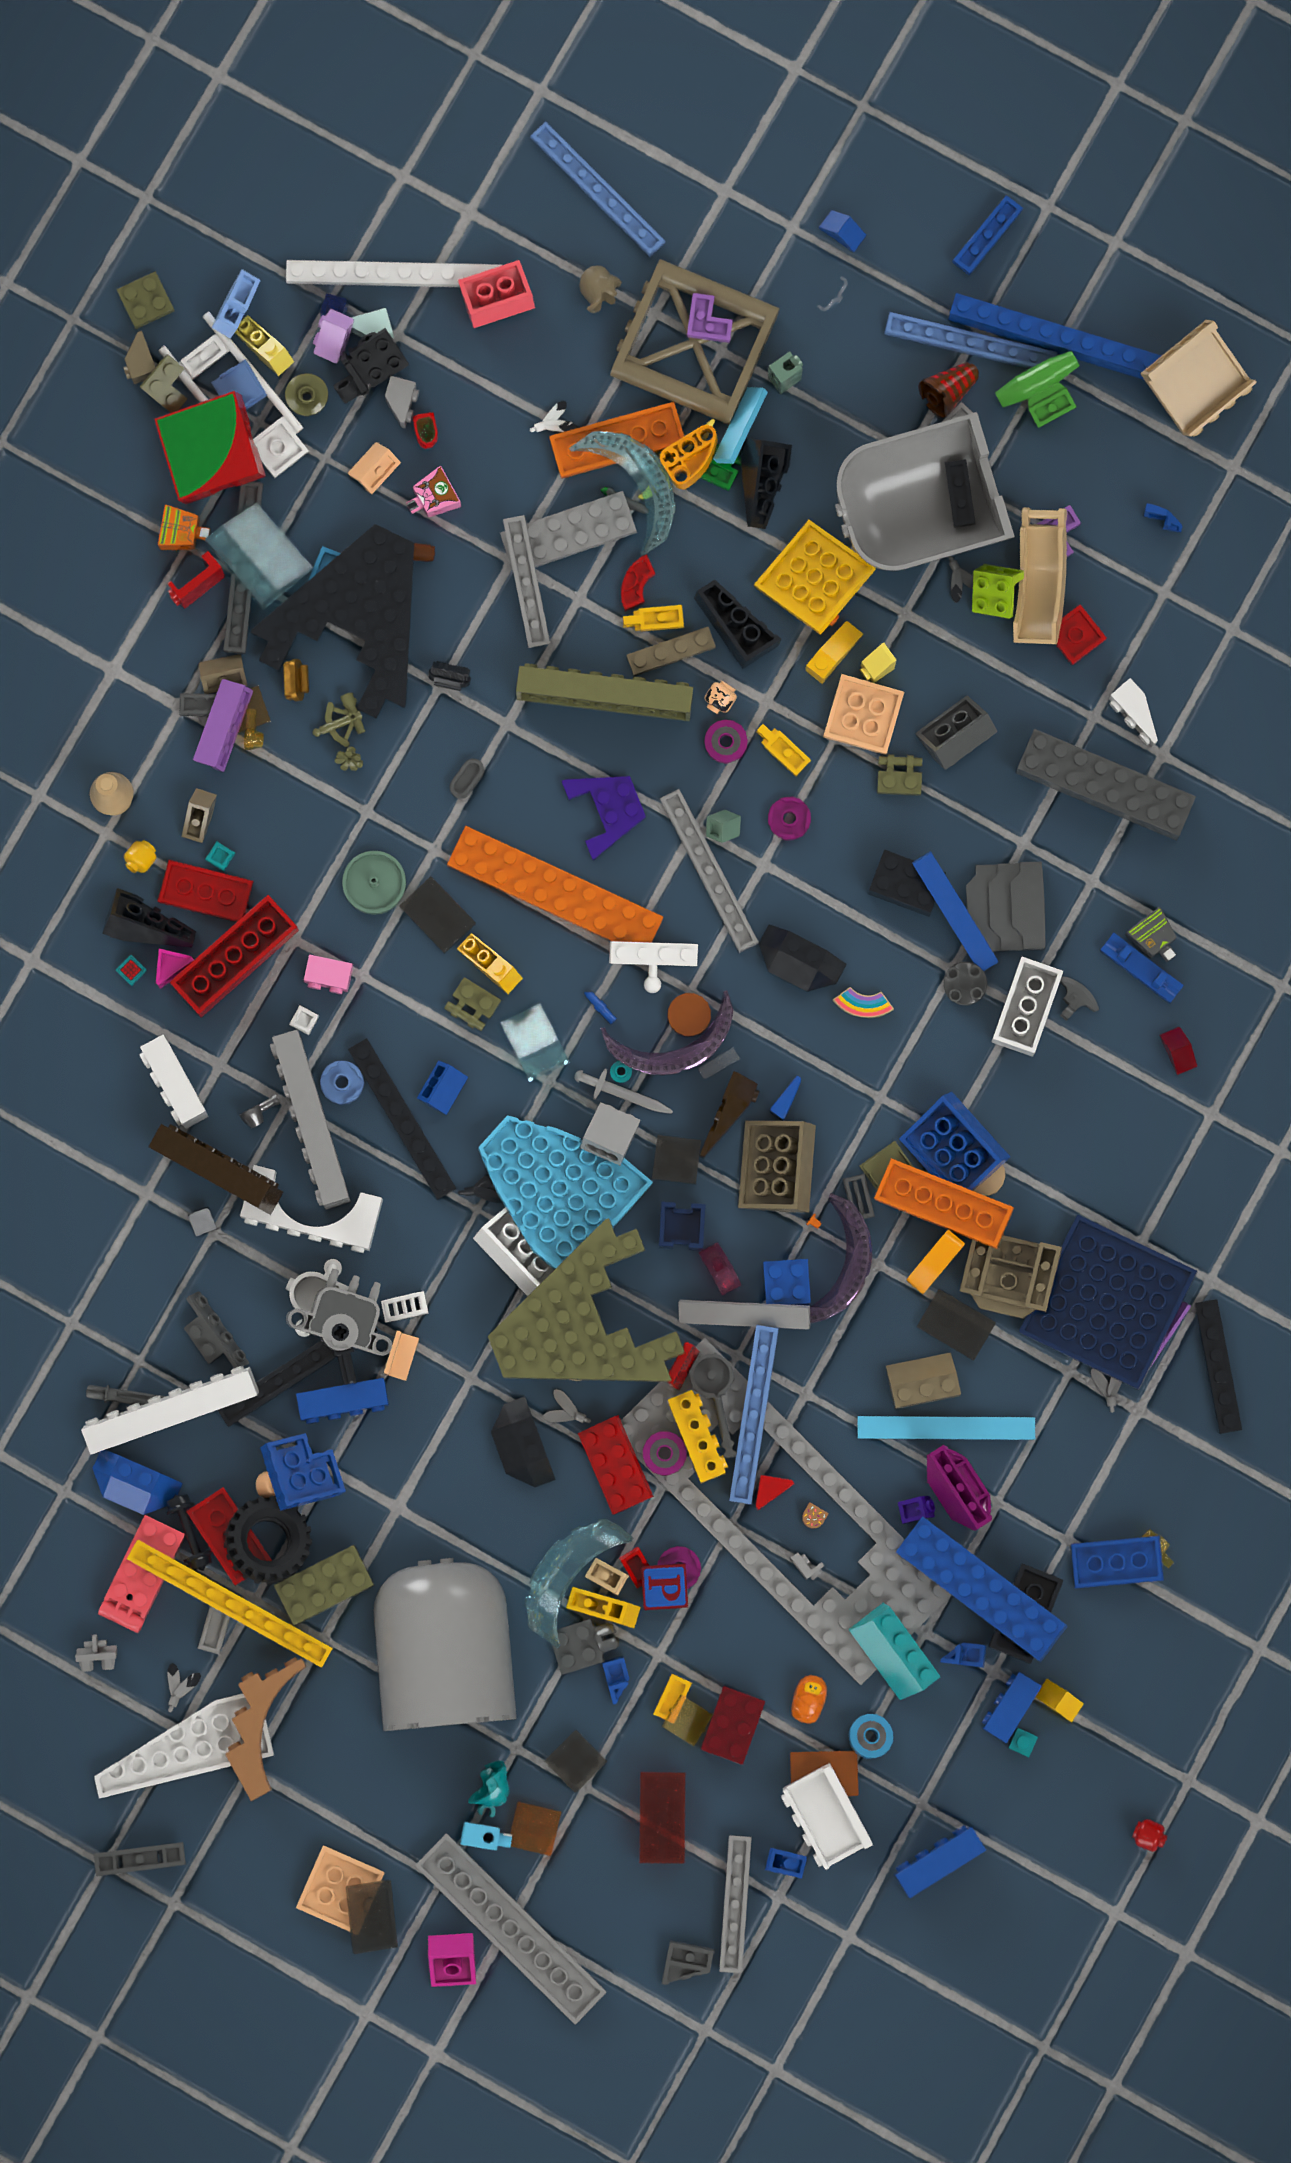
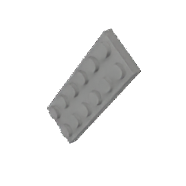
M623 491L527 523L535 568L637 533ZM504 531L500 535L513 571L506 532Z

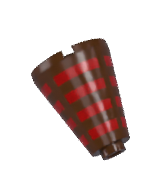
M965 362L925 378L918 385L922 400L927 399L929 403L926 406L932 413L944 418L952 412L979 378V371L974 364Z

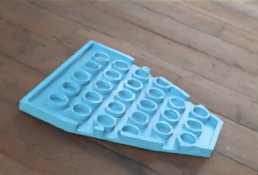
M507 1115L478 1147V1150L499 1198L531 1250L555 1270L605 1219L609 1218L614 1228L650 1188L653 1182L625 1158L621 1166L581 1149L582 1140L577 1136L551 1126L544 1127L536 1125L531 1121H521L518 1118Z

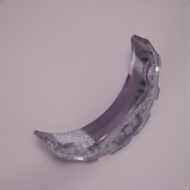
M723 991L720 1009L710 1027L689 1045L670 1052L648 1053L637 1051L617 1042L606 1032L605 1027L601 1028V1033L607 1050L626 1066L653 1075L678 1074L683 1070L688 1071L697 1067L717 1051L730 1029L734 1010L728 991Z
M830 1193L828 1200L837 1210L844 1226L846 1257L841 1274L832 1289L822 1299L810 1306V1323L829 1319L847 1308L864 1287L865 1278L869 1275L872 1263L871 1236L862 1215L851 1201Z

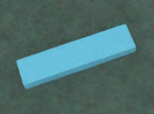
M747 387L713 458L717 463L734 464L768 393L765 388Z

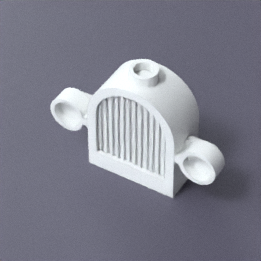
M330 1259L325 1263L324 1275L318 1272H306L299 1275L296 1279L290 1278L286 1290L290 1291V1301L295 1309L311 1312L315 1296L320 1289L326 1287L332 1269L334 1268L339 1271L337 1276L341 1274L342 1265L338 1260ZM336 1281V1288L348 1291V1286ZM302 1319L299 1320L296 1323V1325H299L302 1322ZM296 1330L297 1334L301 1337H308L311 1335L309 1333Z

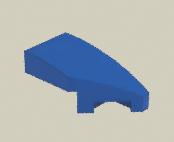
M1146 504L1143 517L1163 520V529L1181 533V523L1168 510L1153 504Z
M623 1656L602 1662L613 1704H617L620 1695L628 1685L629 1675Z

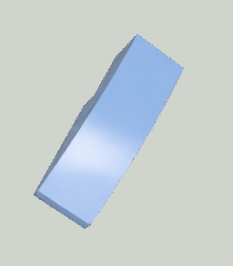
M244 270L240 271L213 323V329L228 338L233 336L259 285L260 280Z

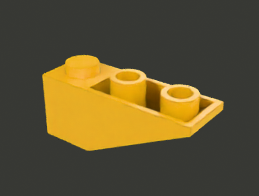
M472 933L457 947L460 953L507 994L523 979L511 964Z

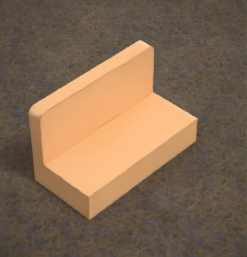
M376 442L353 466L348 474L357 480L367 492L373 494L401 462L388 448Z
M400 1331L396 1332L384 1370L385 1375L404 1381L407 1380L419 1338L403 1334Z

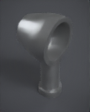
M274 1094L271 1098L250 1108L239 1116L252 1129L264 1122L262 1112L274 1105L280 1104Z

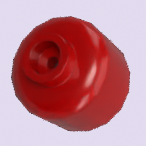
M1145 1819L1143 1822H1138L1132 1838L1135 1839L1137 1846L1150 1852H1155L1158 1847H1164L1168 1836L1164 1834L1165 1827L1162 1824Z

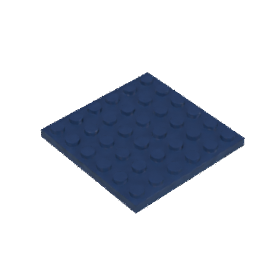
M1077 1214L1061 1246L1062 1252L1047 1311L1035 1310L1027 1315L1019 1330V1334L1132 1388L1140 1390L1198 1272Z

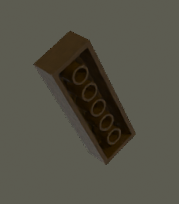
M161 1124L148 1146L269 1215L272 1214L284 1193L278 1189V1183L172 1124L168 1127Z

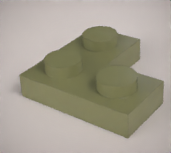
M166 354L141 384L140 388L170 413L178 411L187 398L176 390L172 384L185 368L170 355Z

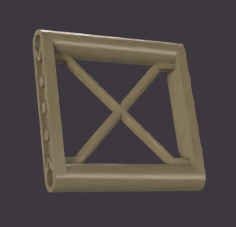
M660 259L650 282L646 281L643 286L642 293L644 296L641 301H637L633 312L636 314L633 321L629 319L626 325L625 332H627L624 340L621 339L616 349L619 353L610 376L729 425L752 377L780 308ZM659 288L670 292L686 333L688 331L689 315L678 290L692 296L693 293L714 296V305L745 317L732 323L731 332L749 325L760 329L731 397L720 392L701 344L711 340L688 337L689 340L641 359L630 355ZM693 348L712 394L645 366Z

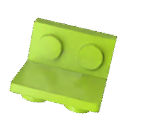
M988 564L973 570L972 612L1012 618L1014 585L1024 579V570Z

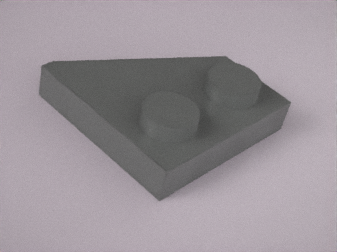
M670 1940L662 1984L666 1985L669 1982L710 1973L714 1949Z

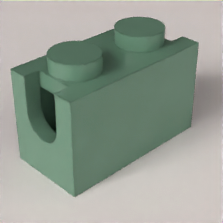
M789 351L769 366L768 379L780 395L801 380L803 363L797 355L793 356Z

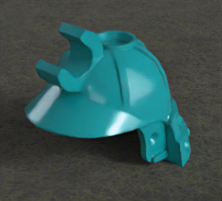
M499 1760L484 1765L486 1769L480 1772L483 1785L468 1800L470 1804H479L477 1808L479 1815L483 1814L485 1808H490L489 1816L493 1818L496 1812L494 1807L500 1806L507 1801L506 1798L509 1795L510 1789L507 1781L506 1764L504 1761Z

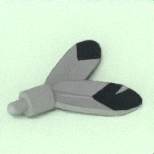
M174 1663L170 1664L167 1675L171 1694L168 1703L170 1705L169 1712H172L173 1708L177 1707L179 1699L190 1692L199 1683L201 1678L200 1673H194L180 1684L179 1670Z

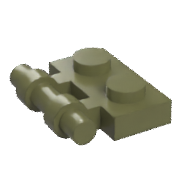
M891 754L879 756L878 765H887V771H878L877 794L921 796L922 772H913V767L922 766L923 758H914V755H907V757H894ZM894 765L907 766L906 772L894 771Z
M464 977L452 995L459 1002L457 1005H454L448 1001L444 1009L451 1012V1016L459 1017L467 1022V1026L472 1029L475 1027L482 1032L486 1024L479 1019L482 1015L490 1019L501 1003V1000ZM465 1005L476 1011L473 1016L463 1010Z

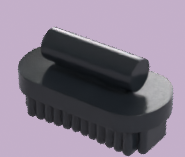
M439 661L433 662L428 674L429 679L434 681V686L461 691L463 687L469 686L471 681L469 676L470 669L467 667L449 665Z

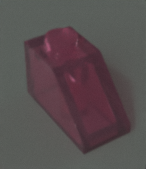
M718 1242L698 1252L721 1295L741 1286L732 1264Z

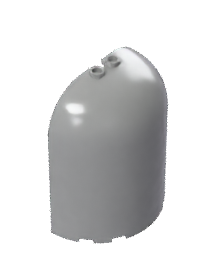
M977 412L862 445L851 452L844 460L837 477L838 504H835L838 517L842 516L844 525H841L844 538L849 537L853 548L866 563L881 570L900 571L1015 537L1003 497L998 494L988 461L989 450ZM966 459L976 525L954 528L945 462Z
M453 1558L440 1559L439 1564H431V1560L418 1561V1566L408 1567L391 1575L380 1587L374 1602V1625L383 1731L517 1719L507 1602L504 1590L497 1578L479 1565L454 1562Z

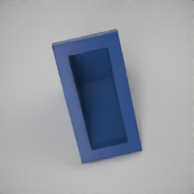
M831 210L819 226V229L853 253L866 237L863 230L850 216Z

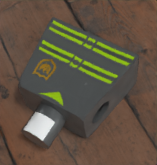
M1158 907L1125 934L1150 959L1160 953L1164 960L1169 962L1177 955L1170 946L1177 937L1161 907Z

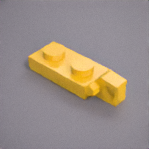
M682 605L639 608V610L633 611L634 615L623 616V627H635V631L684 628Z
M764 724L757 729V733L764 739L761 742L764 748L795 777L811 762V759L780 730L777 731L774 728L770 731Z

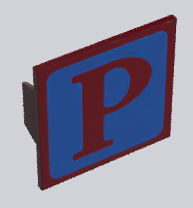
M686 1563L641 1566L644 1610L688 1608Z

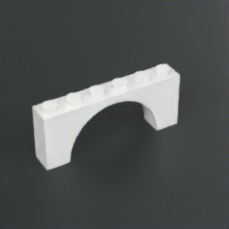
M256 1165L253 1166V1170L275 1182L277 1174L275 1170ZM360 1192L355 1206L344 1218L331 1225L321 1227L306 1226L294 1221L282 1210L279 1202L272 1214L269 1215L244 1201L240 1217L245 1219L244 1223L257 1226V1223L266 1224L265 1228L273 1231H278L279 1228L286 1229L289 1235L300 1237L301 1233L309 1235L308 1239L321 1242L324 1239L330 1241L329 1245L342 1248L344 1244L352 1246V1251L364 1253V1250L370 1251L383 1199Z

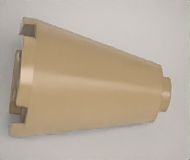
M108 772L97 777L92 783L90 799L97 811L106 815L116 816L122 814L130 807L134 790L130 781L124 775Z

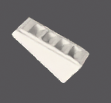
M424 1291L381 1301L385 1323L429 1314ZM418 1298L421 1310L416 1311L414 1299ZM407 1300H410L412 1312L407 1311ZM398 1302H401L403 1314L400 1315L397 1306ZM388 1304H393L395 1316H390Z

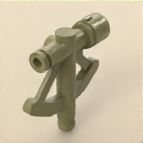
M352 692L340 697L345 707L344 710L335 708L332 702L327 704L325 713L326 724L313 730L315 737L330 733L336 742L347 748L350 745L348 739L353 727H355L358 735L366 732L361 721L363 717L360 710L357 711L356 709L357 700ZM333 712L346 715L340 719L332 721ZM349 724L344 738L341 737L336 729Z

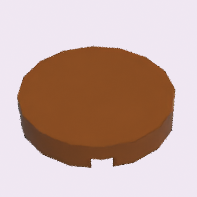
M684 993L677 996L671 1002L668 1008V1021L671 1028L677 1034L684 1037L697 1036L708 1028L711 1021V1009L708 1002L702 996L695 993Z

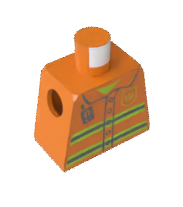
M165 505L158 540L159 549L194 550L197 539L209 541L211 529L199 526L200 519L198 515Z

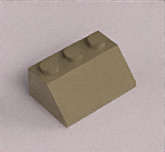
M951 1352L886 1366L894 1409L961 1395Z

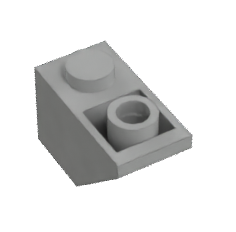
M390 376L385 394L386 403L401 428H406L407 422L411 423L414 410H411L413 402H417L419 390H417L416 382Z

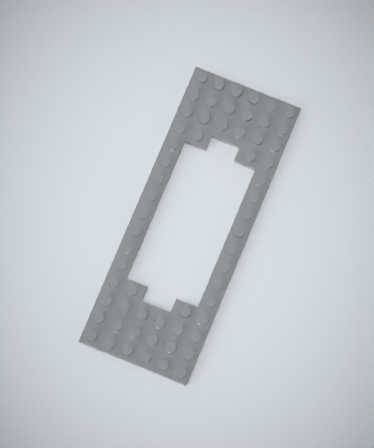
M706 1338L696 1346L700 1351L698 1356L713 1353L721 1355ZM733 1366L735 1380L726 1395L721 1396L731 1435L741 1427L748 1383ZM690 1374L687 1375L680 1390L673 1388L667 1382H659L621 1420L637 1459L861 1686L877 1669L848 1629L884 1602L891 1607L909 1634L912 1635L951 1594L896 1553L905 1539L768 1402L764 1430L876 1542L858 1561L870 1575L846 1599L832 1587L813 1606L689 1480L696 1471L687 1449V1458L683 1467L674 1474L661 1476L653 1473L646 1466L643 1460V1448L651 1435L660 1431H669L677 1434L682 1439L667 1400L693 1390ZM699 1394L703 1404L699 1408L702 1415L707 1414L711 1423L708 1430L711 1432L718 1425L713 1399H707ZM662 1447L658 1451V1455L661 1459L667 1460L671 1456V1450L667 1447Z

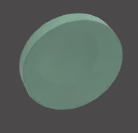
M367 851L357 855L349 862L343 874L342 885L347 900L354 908L366 914L377 915L386 913L399 904L405 893L406 877L402 866L393 856L382 851Z

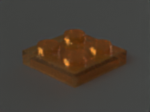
M518 1802L510 1833L512 1834L511 1847L551 1856L561 1812Z

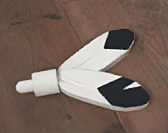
M566 401L558 402L549 411L543 422L534 424V427L530 428V432L536 431L538 433L546 429L562 433L577 429V426L572 422L558 420L566 410Z

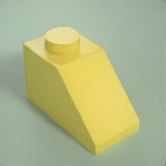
M882 643L861 662V674L866 680L870 679L872 683H875L895 669L896 659L885 643Z

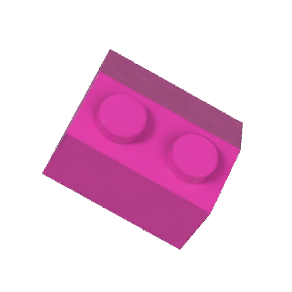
M473 1933L428 1936L431 1987L476 1984Z

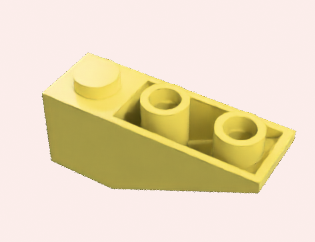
M247 315L241 320L235 334L275 374L281 375L294 363L285 347Z

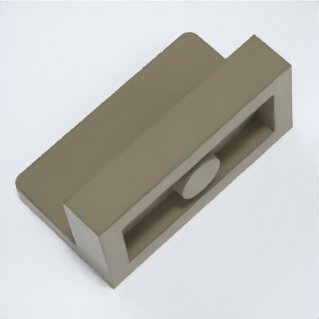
M241 654L199 663L200 677L205 694L218 692L222 679L247 686Z

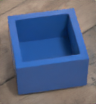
M808 1259L763 1262L766 1304L804 1306L811 1304Z

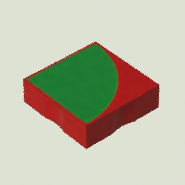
M236 391L154 419L178 501L189 504L215 495L225 488L238 487L266 477L258 448L251 435L250 421L242 395Z

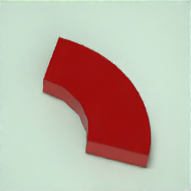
M647 554L637 559L629 567L623 579L621 601L624 611L645 603L643 597L644 586L650 578L656 575Z

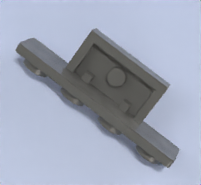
M199 1291L189 1295L186 1299L198 1317L184 1327V1330L207 1363L210 1364L225 1354L234 1368L248 1365L249 1361L245 1353L235 1343L232 1334L226 1330L220 1317L212 1310L207 1298Z

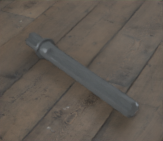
M88 1385L86 1391L88 1398L104 1400V1403H107V1401L126 1404L139 1403L140 1406L147 1404L148 1399L159 1396L110 1388V1385H107V1387Z

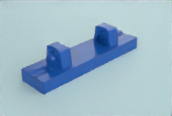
M1115 933L1111 935L1100 950L1169 1004L1184 986Z

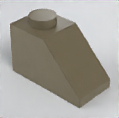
M142 331L137 332L125 357L127 366L123 367L127 379L132 378L134 385L145 381L156 368Z
M196 788L188 803L182 837L203 843L214 812L216 794Z

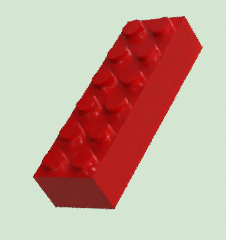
M267 895L173 978L170 984L202 1018L291 939L299 929L276 902Z

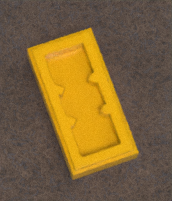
M671 1674L653 1714L674 1723L692 1683Z

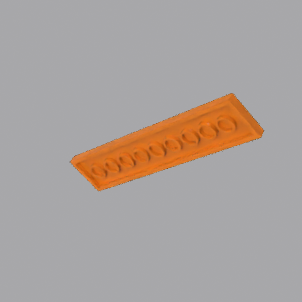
M465 826L447 863V866L609 941L652 943L664 918L655 912L468 826Z

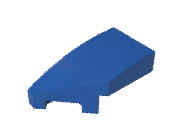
M958 1644L955 1649L942 1657L940 1662L984 1668L986 1645Z

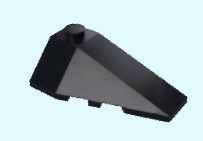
M745 439L742 446L741 468L747 527L766 529L775 506L773 502L776 492H780L782 476L784 473H787L790 466L792 445Z
M116 889L102 934L122 941L192 948L196 935L194 929L175 918H167L160 913L161 909L156 906L152 909L144 904V899L138 895Z

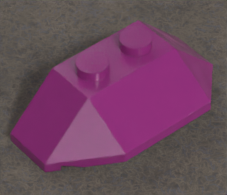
M945 1445L928 1454L927 1482L951 1520L974 1531L992 1521L990 1494L967 1458L956 1451L948 1449Z

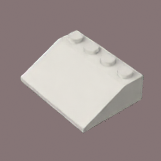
M506 1207L486 1223L473 1238L527 1296L554 1271V1269L533 1253Z

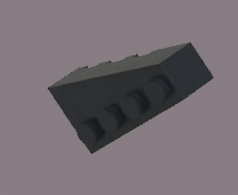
M716 580L697 590L694 597L695 601L742 669L779 646L782 639L777 634H773L767 628L768 626L754 617L749 609L743 607L735 600L736 598Z

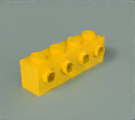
M693 1390L668 1399L667 1402L700 1483L724 1475L726 1473L725 1468H728L724 1456L718 1455L716 1448L720 1446L715 1434L710 1435L708 1427L711 1426L707 1414L702 1415L699 1407L703 1406L699 1394H694Z

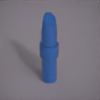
M584 992L596 1011L601 1013L610 1024L617 1020L607 1008V1005L593 992Z

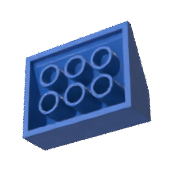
M953 1092L943 1095L899 1138L930 1174L972 1191L1010 1158L1009 1154Z

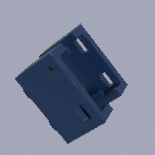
M661 1202L659 1248L673 1249V1245L689 1246V1250L703 1251L706 1204L691 1203V1209H675V1202Z

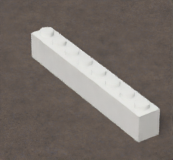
M243 1366L232 1369L231 1374L223 1376L220 1373L210 1377L211 1381L202 1383V1381H197L190 1384L189 1389L182 1391L181 1388L168 1392L169 1396L161 1398L160 1395L148 1399L147 1404L140 1406L139 1403L128 1406L127 1411L119 1413L116 1410L106 1414L107 1418L102 1420L93 1418L86 1421V1425L83 1426L81 1431L90 1455L257 1396L259 1390L251 1368L244 1369Z

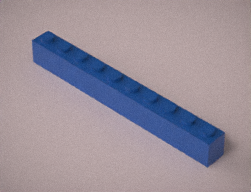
M958 293L955 295L948 319L949 321L1031 346L1055 351L1058 354L1072 351L1077 360L1143 380L1144 378L1140 373L1161 357V355Z

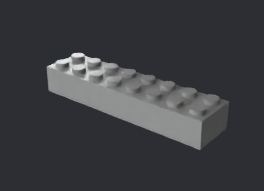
M298 1030L272 1037L274 1043L270 1044L275 1060L279 1059L280 1062L276 1067L281 1080L286 1082V1085L283 1086L286 1099L292 1101L293 1106L289 1107L294 1122L298 1121L299 1127L295 1129L300 1143L304 1142L306 1147L302 1149L306 1163H310L312 1167L308 1172L313 1185L317 1184L318 1190L315 1191L318 1204L320 1206L323 1205L327 1210L350 1203V1196L301 1036Z

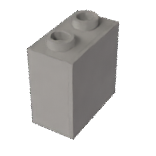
M600 1102L583 1137L580 1148L621 1166L637 1132L640 1119L619 1111L611 1105Z

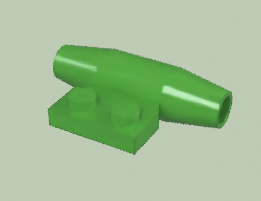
M1072 351L1046 359L1015 376L996 391L995 394L1003 408L1028 399V410L1036 425L1040 428L1077 407L1068 389L1059 382L1080 365Z

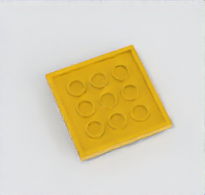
M808 520L756 581L754 586L821 635L876 568L866 563L856 552L811 520Z

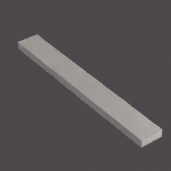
M680 789L661 797L660 801L738 952L741 953L759 944Z

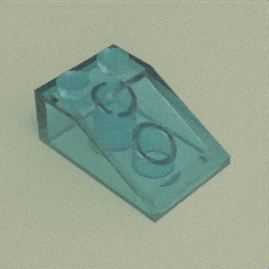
M540 1004L501 1022L502 1028L529 1082L569 1063Z

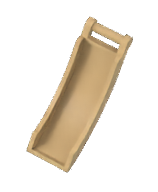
M1022 508L1020 570H1024V579L1019 581L1017 608L1013 622L1014 643L1057 644L1066 584L1067 509L1059 508L1056 511ZM1030 518L1058 519V525L1030 524Z

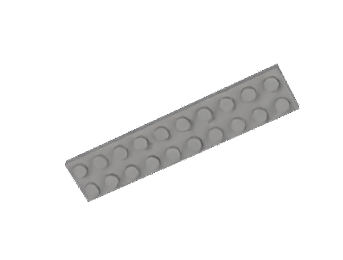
M447 1833L415 1865L575 2025L607 1992Z

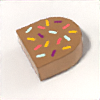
M809 1502L803 1513L802 1520L808 1528L816 1529L823 1524L829 1513Z

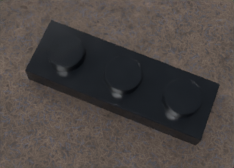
M964 459L945 462L954 528L976 525L967 461Z

